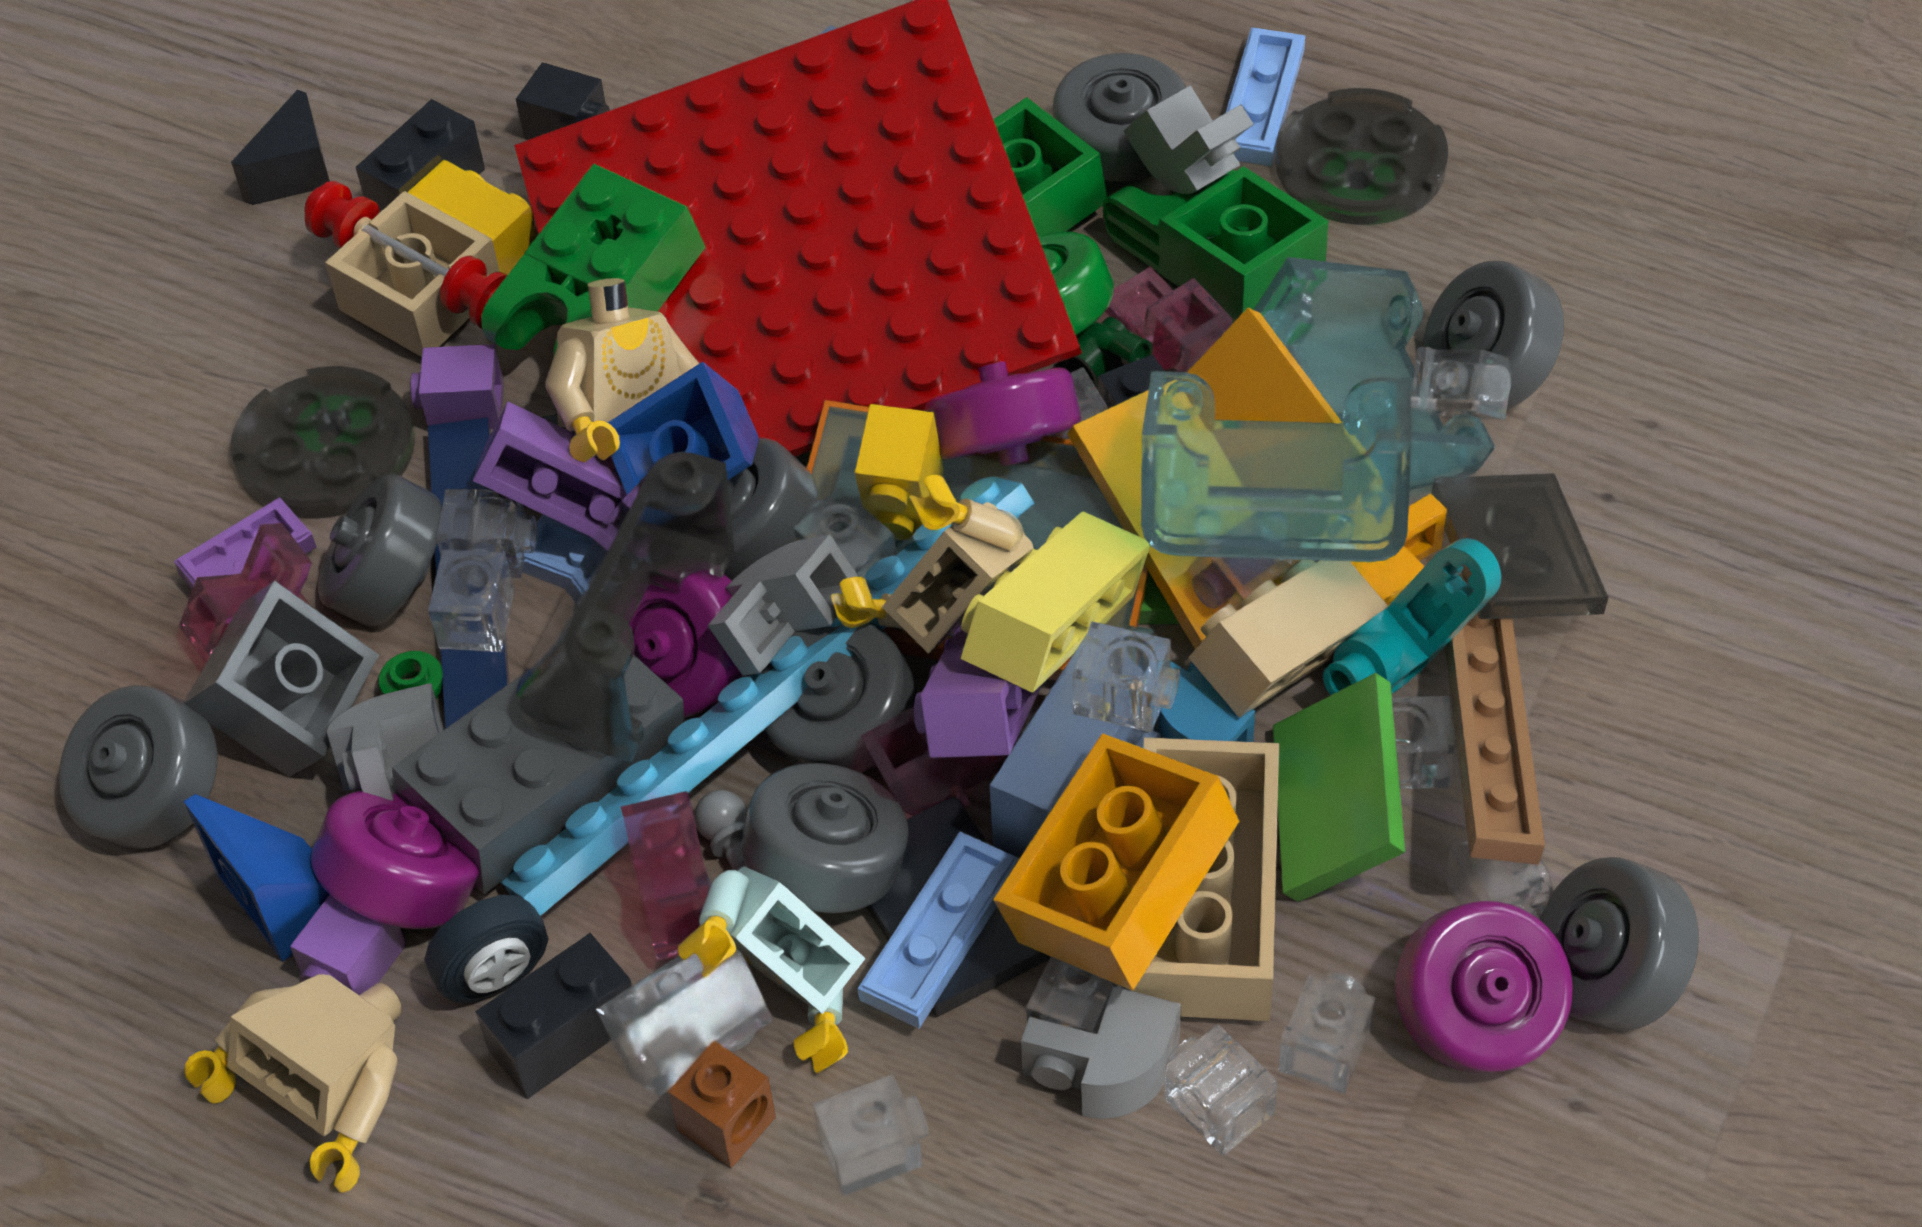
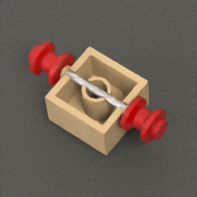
M329 181L316 188L306 200L304 212L307 230L319 238L333 236V242L339 248L325 264L340 311L421 357L423 348L439 347L469 318L474 325L482 329L481 314L489 298L507 277V274L499 271L492 238L406 191L402 192L381 212L377 203L365 196L352 199L350 189L338 181Z

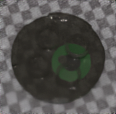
M1348 88L1328 92L1327 99L1309 105L1300 112L1293 111L1282 124L1277 137L1276 171L1285 191L1325 219L1339 223L1376 225L1405 218L1422 209L1437 195L1445 180L1447 170L1448 144L1441 126L1434 125L1425 115L1413 108L1412 100L1384 90Z
M325 366L306 369L307 376L287 382L271 392L266 388L248 403L240 414L232 433L231 455L242 486L263 507L280 497L298 518L320 519L340 516L348 512L358 496L374 480L385 474L402 476L406 471L415 446L414 425L406 404L392 390L388 381L374 373L353 367Z

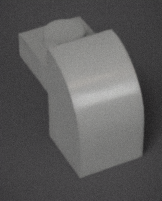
M1190 85L1146 110L1123 132L1143 164L1161 184L1174 192L1191 194L1240 166L1234 155L1240 149L1235 139L1254 124L1242 104L1212 120Z
M830 534L789 543L754 562L726 587L732 598L708 624V627L743 676L759 674L794 632L831 626L837 618V614L830 596L834 593L842 594L839 585L842 580L859 576Z
M432 683L368 699L349 708L332 721L328 727L327 734L344 791L362 789L365 793L393 801L395 786L392 767L444 730Z
M1113 986L1097 1034L1029 1017L1021 1039L1023 1074L1033 1077L1038 1083L1052 1089L1066 1090L1070 1087L1081 1089L1083 1117L1108 1119L1135 1112L1148 1104L1159 1093L1167 1080L1180 1039L1181 1004Z

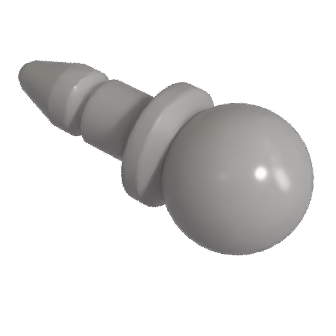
M715 790L707 793L698 802L694 812L695 825L699 833L711 841L710 848L713 854L717 857H726L732 869L738 871L744 866L747 867L741 848L747 810L743 801L736 794L727 790Z

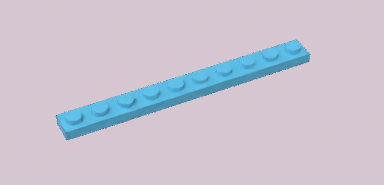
M994 476L982 478L974 482L961 494V500L967 498L980 504L989 502L998 509L1010 512L1016 518L1035 504L1022 483ZM951 524L938 530H929L924 525H921L913 535L914 541L896 556H889L875 563L865 575L872 599H880L884 593L893 594ZM837 617L829 627L839 626L842 623ZM877 618L870 621V623L880 627L882 630L887 627L879 625ZM843 625L809 647L806 646L800 636L790 637L770 661L774 669L765 674H752L749 677L739 678L726 686L719 694V702L700 718L687 720L674 729L668 737V744L652 758L641 760L628 767L617 780L618 786L600 801L588 803L577 809L566 821V829L546 845H538L525 852L514 864V872L501 882L510 895L520 896L531 903L541 916L793 706L808 686L805 681V672L810 665L818 661L827 662L835 652H840L850 657L854 654L846 649L848 645L845 643L857 627L849 628Z

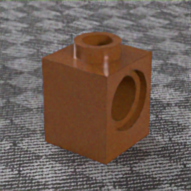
M715 1040L711 1042L668 1090L677 1131L730 1168L738 1162L776 1118L769 1077Z

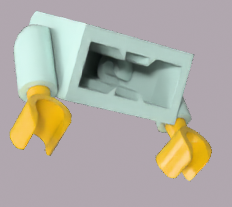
M745 866L738 871L727 870L718 875L709 887L699 919L700 927L679 944V956L686 960L695 953L703 964L702 976L707 977L736 951L764 976L807 1003L808 1020L815 1026L797 1036L793 1040L796 1054L801 1060H806L809 1057L812 1058L814 1071L818 1074L841 1060L848 1053L847 1042L836 1025L842 1020L843 987L865 958L777 880Z

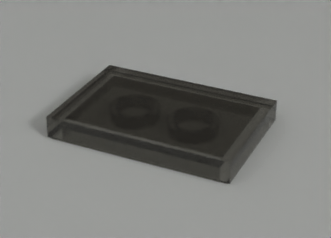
M1555 473L1434 478L1431 494L1447 509L1444 529L1450 544L1463 538L1477 540L1494 554L1500 566L1501 584L1499 590L1477 613L1479 619L1604 614L1609 597ZM1462 565L1463 571L1461 573L1465 583L1468 584V579L1472 573L1467 566Z

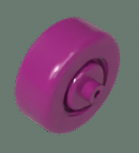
M1005 361L979 367L978 372L981 383L935 397L925 406L926 412H934L940 456L943 460H951L978 453L984 455L998 452L1001 466L1029 460L1026 444L1038 442L1044 436H1052L1070 431L1073 425L1080 423L1082 420L1073 378L1068 370L1053 368L1009 376Z
M677 562L651 566L633 574L614 594L608 606L603 626L609 634L683 698L684 718L706 713L719 702L718 696L726 686L739 678L750 676H743L708 627V624L732 598V595L726 588L732 581L717 569L697 562Z
M363 791L350 793L336 800L329 807L311 853L313 872L322 887L333 898L364 917L402 928L426 929L444 925L455 914L465 908L479 875L477 866L465 853L453 843L442 839L437 828L428 822L429 816L425 811L410 806L396 793H393V801Z
M1477 901L1441 911L1418 927L1401 953L1396 971L1395 992L1401 1019L1412 1039L1424 1052L1436 1061L1456 1070L1470 1073H1491L1524 1066L1540 1057L1553 1045L1567 1022L1572 1003L1573 985L1566 954L1555 935L1541 920L1524 909L1511 904L1497 901Z

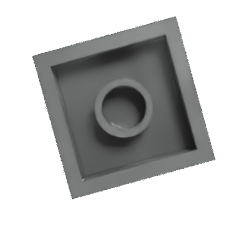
M273 581L240 604L183 703L220 731L290 777L325 756L330 747L327 734L329 725L341 713L351 708L379 654L279 583Z

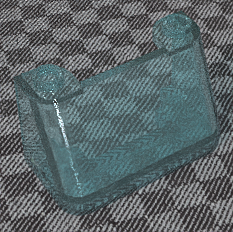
M1287 257L1254 310L1261 313L1387 481V484L1370 501L1476 473L1496 447L1479 417L1459 414L1453 416L1443 426L1405 349L1406 344L1420 326L1423 317L1422 303L1407 271Z
M1152 371L1142 430L1141 527L1144 538L1157 551L1173 556L1377 562L1387 560L1396 555L1404 546L1408 533L1412 452L1410 378L1375 377L1364 379L1354 385L1346 396L1343 423L1215 420L1214 393L1204 379L1186 372Z

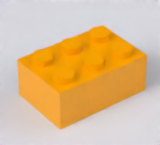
M1102 733L993 900L1018 943L1133 991L1236 828L1239 820L1219 776Z

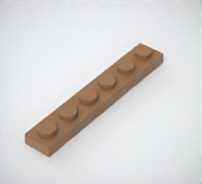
M1463 568L1459 575L1468 584V579L1472 573L1469 568ZM1501 572V584L1497 593L1445 646L1469 853L1472 858L1539 865L1545 848V840L1506 572Z

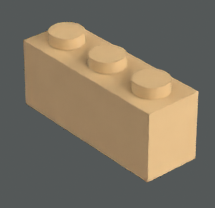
M1339 549L1317 563L1310 556L1304 558L1281 579L1282 584L1276 586L1272 580L1266 581L1245 598L1241 604L1243 608L1236 611L1231 604L1226 605L1210 617L1200 630L1206 638L1188 658L1239 718L1334 658L1335 650L1341 643L1349 639L1367 621L1388 607Z

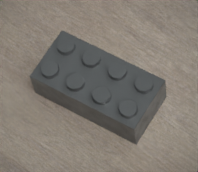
M595 622L394 765L392 773L395 793L410 806L425 811L429 816L428 822L437 828L442 839L456 845L475 863L479 875L474 885L485 894L514 872V864L525 852L535 846L546 845L566 829V821L577 809L588 803L600 801L618 786L617 780L628 767L641 760H649L668 744V737L672 731L684 723L683 698Z

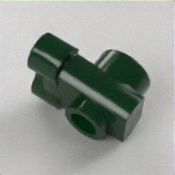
M1106 317L1101 323L1096 321L1076 335L1082 354L1063 360V363L1078 381L1088 387L1095 388L1098 386L1099 375L1152 355L1153 346L1149 340L1128 331L1117 319Z

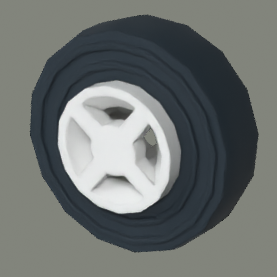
M498 895L472 904L459 911L442 925L429 942L424 960L430 978L444 997L455 1003H474L498 995L529 974L543 957L549 938L541 916L531 903L517 895Z

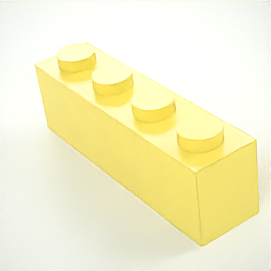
M1084 511L1078 514L1065 527H1055L1044 545L1038 550L1033 549L1012 572L1007 571L998 578L994 587L984 596L977 594L972 599L961 624V630L968 633L960 659L1033 693L1075 653L1085 636L1091 638L1134 597L1151 542Z

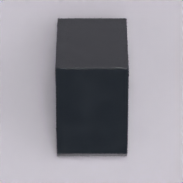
M297 89L231 161L244 202L256 205L307 193L330 181L306 92Z

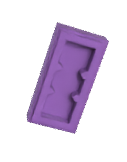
M279 497L176 559L174 563L179 575L208 610L212 612L316 548L312 533Z

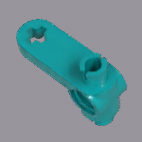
M1469 538L1459 539L1439 551L1386 609L1367 621L1349 639L1337 647L1333 663L1328 665L1329 667L1323 672V682L1328 693L1332 695L1374 673L1379 674L1390 682L1391 695L1411 681L1499 590L1501 570L1494 554L1481 542ZM1462 565L1467 566L1472 573L1468 579V584L1459 575L1463 571Z

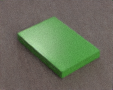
M1374 673L1273 724L1274 743H1279L1278 819L1283 894L1300 902L1405 853L1391 684L1388 680Z

